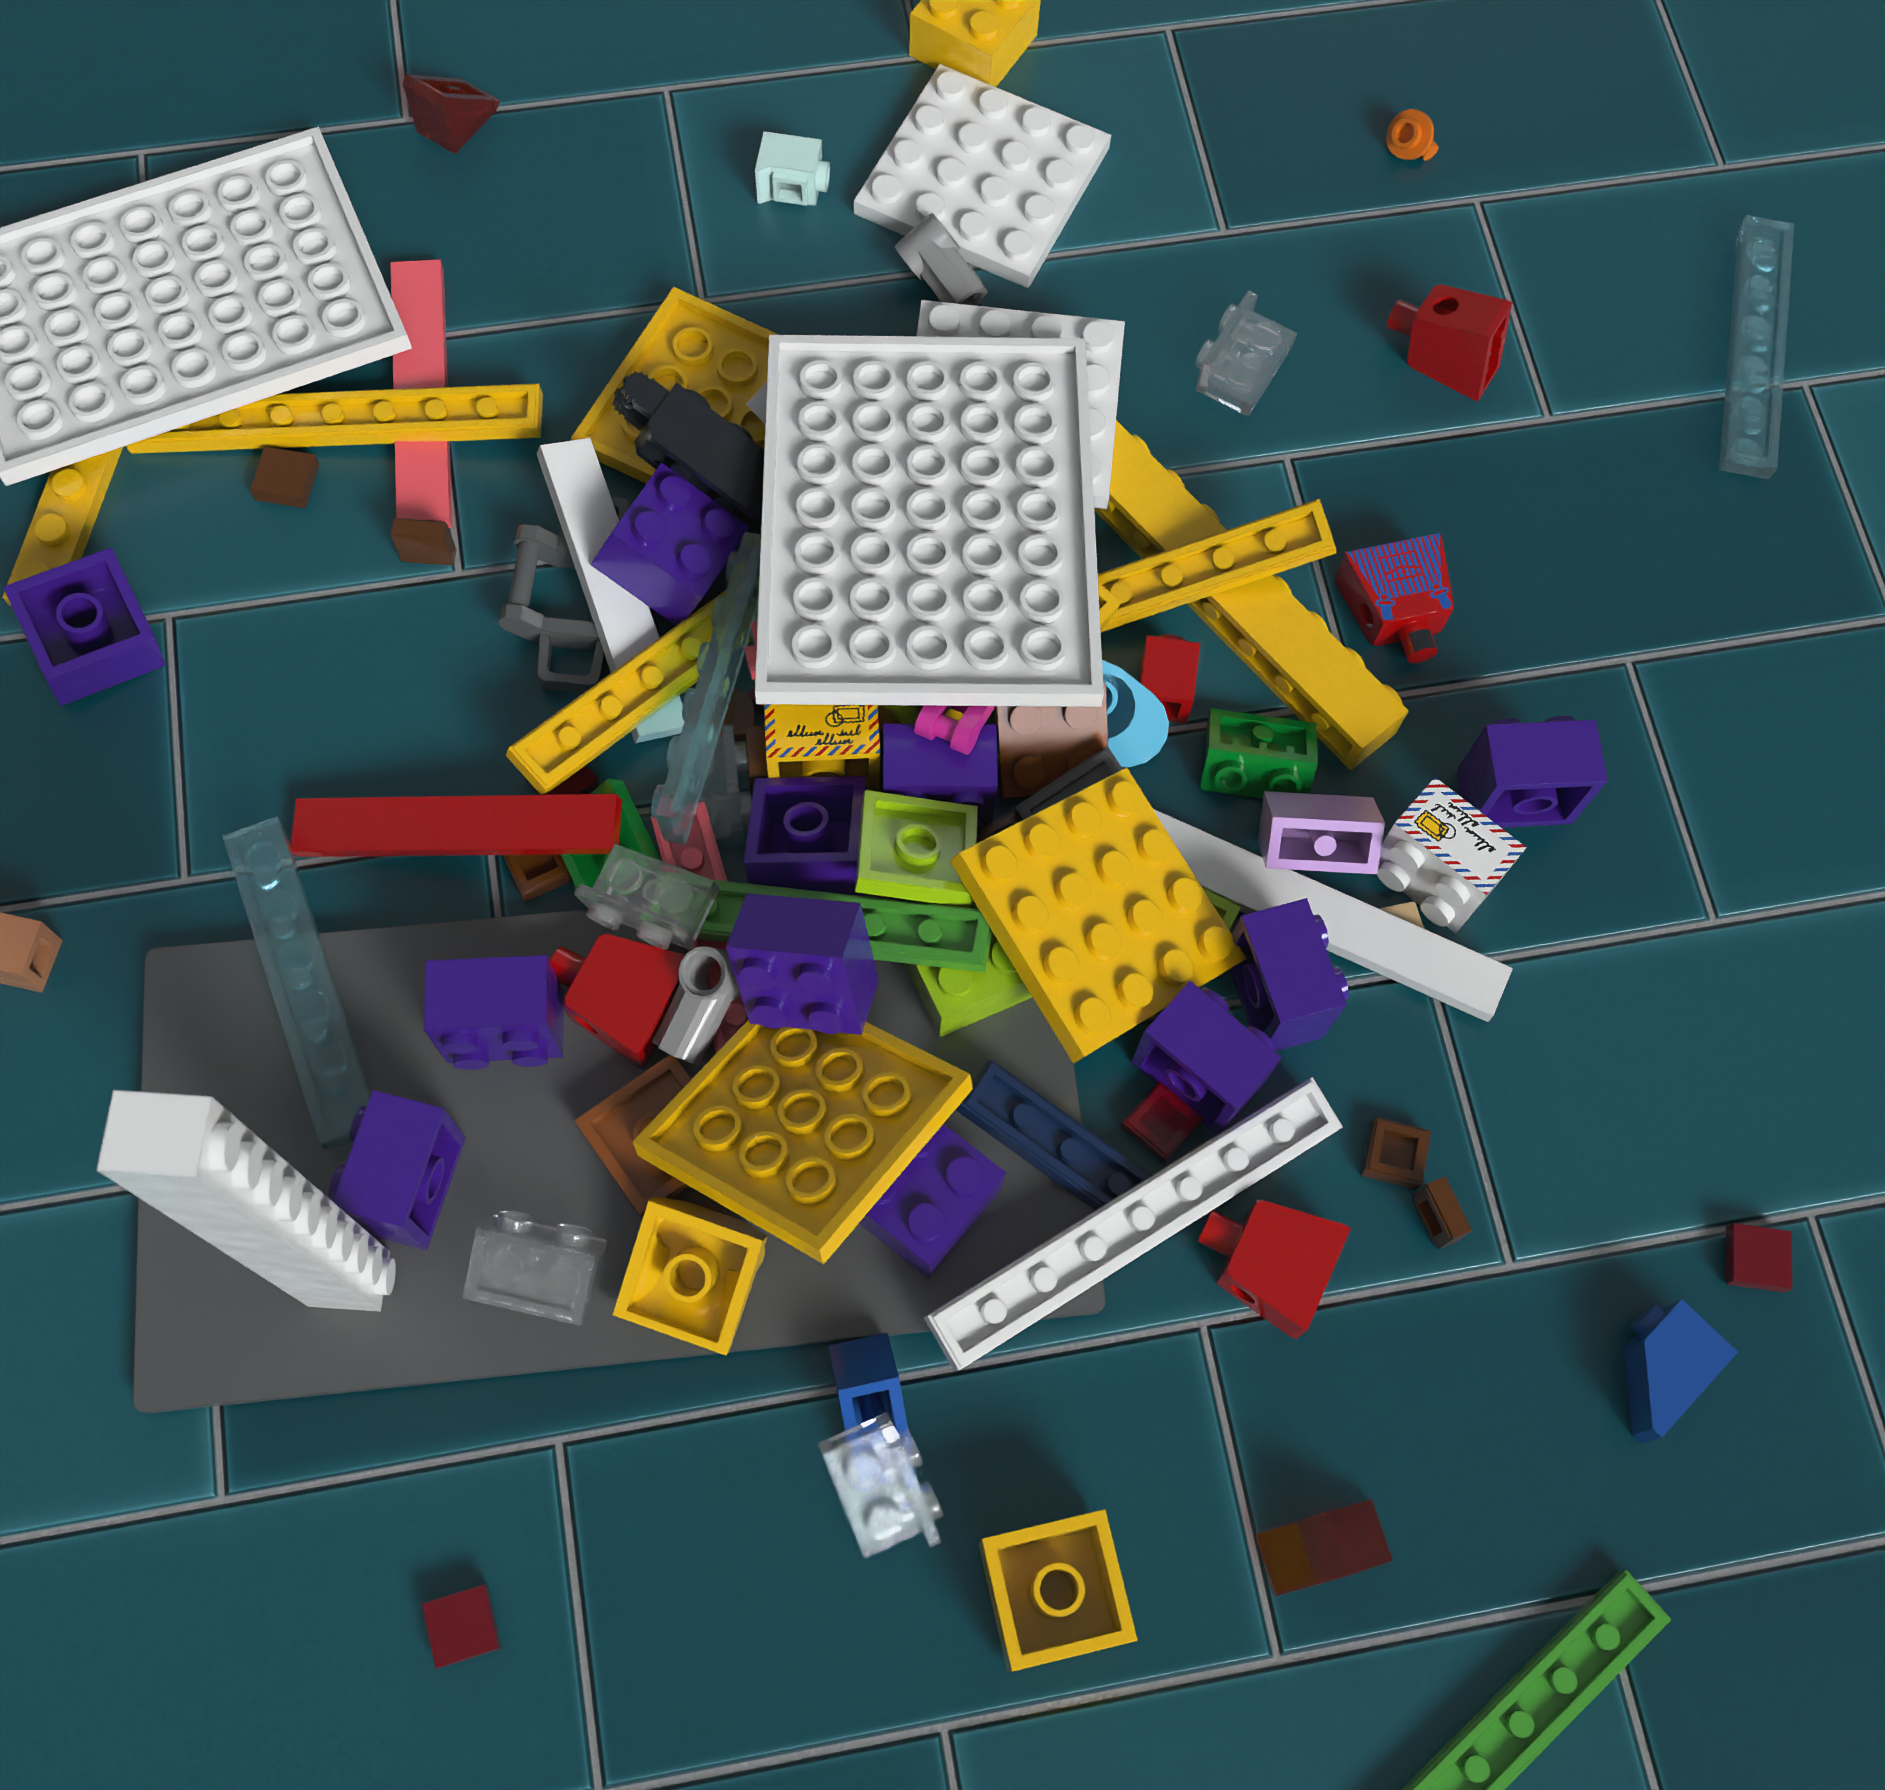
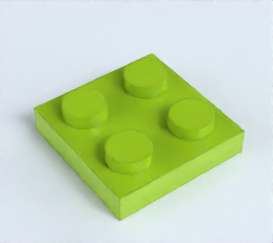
M865 790L861 806L855 892L971 908L973 899L951 865L950 860L959 852L976 844L978 806Z

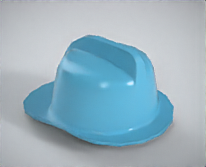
M1102 660L1103 680L1106 682L1108 747L1122 767H1132L1146 763L1160 752L1167 740L1169 720L1165 707L1154 693L1122 668Z

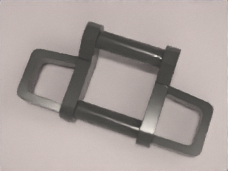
M611 497L620 521L630 507L629 502L625 498ZM519 525L514 539V545L518 552L508 603L501 607L498 625L508 632L539 645L537 674L540 684L544 689L585 693L604 678L607 663L592 616L591 621L544 617L543 614L529 608L538 559L556 567L575 569L562 527L560 534L556 535L540 526ZM552 647L595 651L590 673L585 676L551 672Z

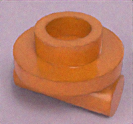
M1408 109L1396 115L1391 121L1387 130L1386 140L1388 148L1394 156L1403 160H1414L1421 157L1424 161H1427L1439 149V146L1433 141V123L1424 112Z

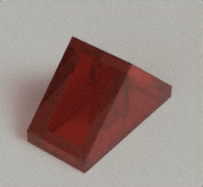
M405 74L403 87L417 133L453 154H456L497 111L500 100L463 79Z
M1372 1499L1255 1534L1274 1596L1346 1577L1393 1561Z

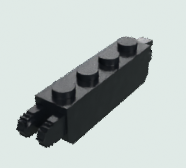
M635 371L634 374L628 377L625 376L622 381V388H617L614 392L615 397L612 405L615 406L614 410L619 412L618 415L622 414L627 422L641 431L634 440L637 456L656 470L661 463L665 464L750 527L744 536L761 548L765 450L753 441L751 434L745 428L735 423H729L713 411L707 400L699 393L685 389L677 382L668 391L653 378L649 379L648 375H643L642 372L637 373Z

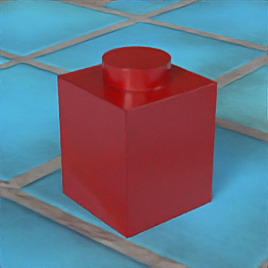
M1172 634L1158 637L1147 635L1140 659L1138 681L1154 693L1164 705L1170 722L1186 724L1194 702L1200 643L1186 641L1184 638Z

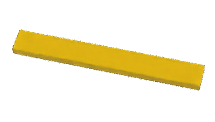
M538 383L276 394L126 445L131 454L264 449V447L292 448L394 444L395 441H471L541 438L543 393Z

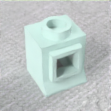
M764 131L755 167L757 203L761 204L774 200L816 206L819 191L827 192L830 177V162L822 161V140Z

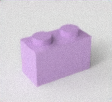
M1264 791L1257 842L1266 868L1377 874L1385 822L1373 797Z

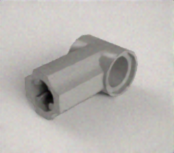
M933 213L929 214L894 245L910 269L921 281L925 280L941 302L974 306L982 304V300L988 293V290L971 266L966 263L958 252L960 247Z
M707 946L694 948L682 959L678 971L680 985L652 1041L659 1049L695 1065H701L731 1001L741 996L727 950ZM718 961L721 966L722 975L716 987L711 988L708 983L707 974L711 965Z

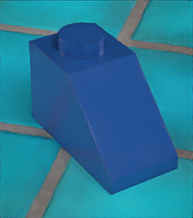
M1683 1299L1663 1308L1654 1303L1646 1309L1631 1326V1329L1637 1335L1624 1348L1631 1435L1640 1444L1662 1438L1738 1353L1731 1344Z
M888 1332L828 1345L856 1488L915 1475L916 1470L900 1379Z

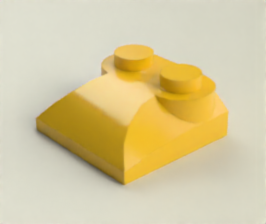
M654 1196L648 1201L613 1316L726 1356L735 1337L756 1271L764 1260L765 1244L768 1236L751 1224L687 1201Z

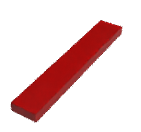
M617 794L296 798L290 852L298 857L618 854L622 799Z

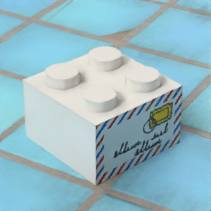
M1435 777L1394 823L1383 841L1377 876L1387 887L1394 891L1405 893L1419 904L1423 914L1430 921L1442 927L1447 926L1456 934L1527 847Z

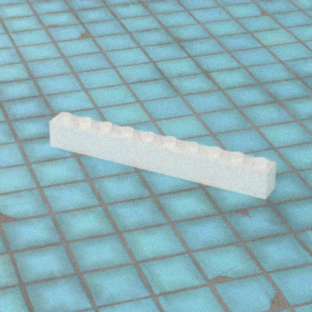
M113 1090L97 1167L98 1172L308 1307L381 1312L383 1295L391 1294L395 1282L396 1265L394 1258H389L390 1251L213 1097Z

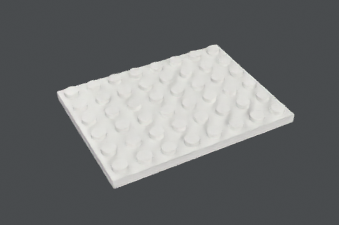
M319 127L0 228V478L6 486L412 349L408 335Z
M769 335L755 677L756 704L1102 707L1104 689L1086 339Z

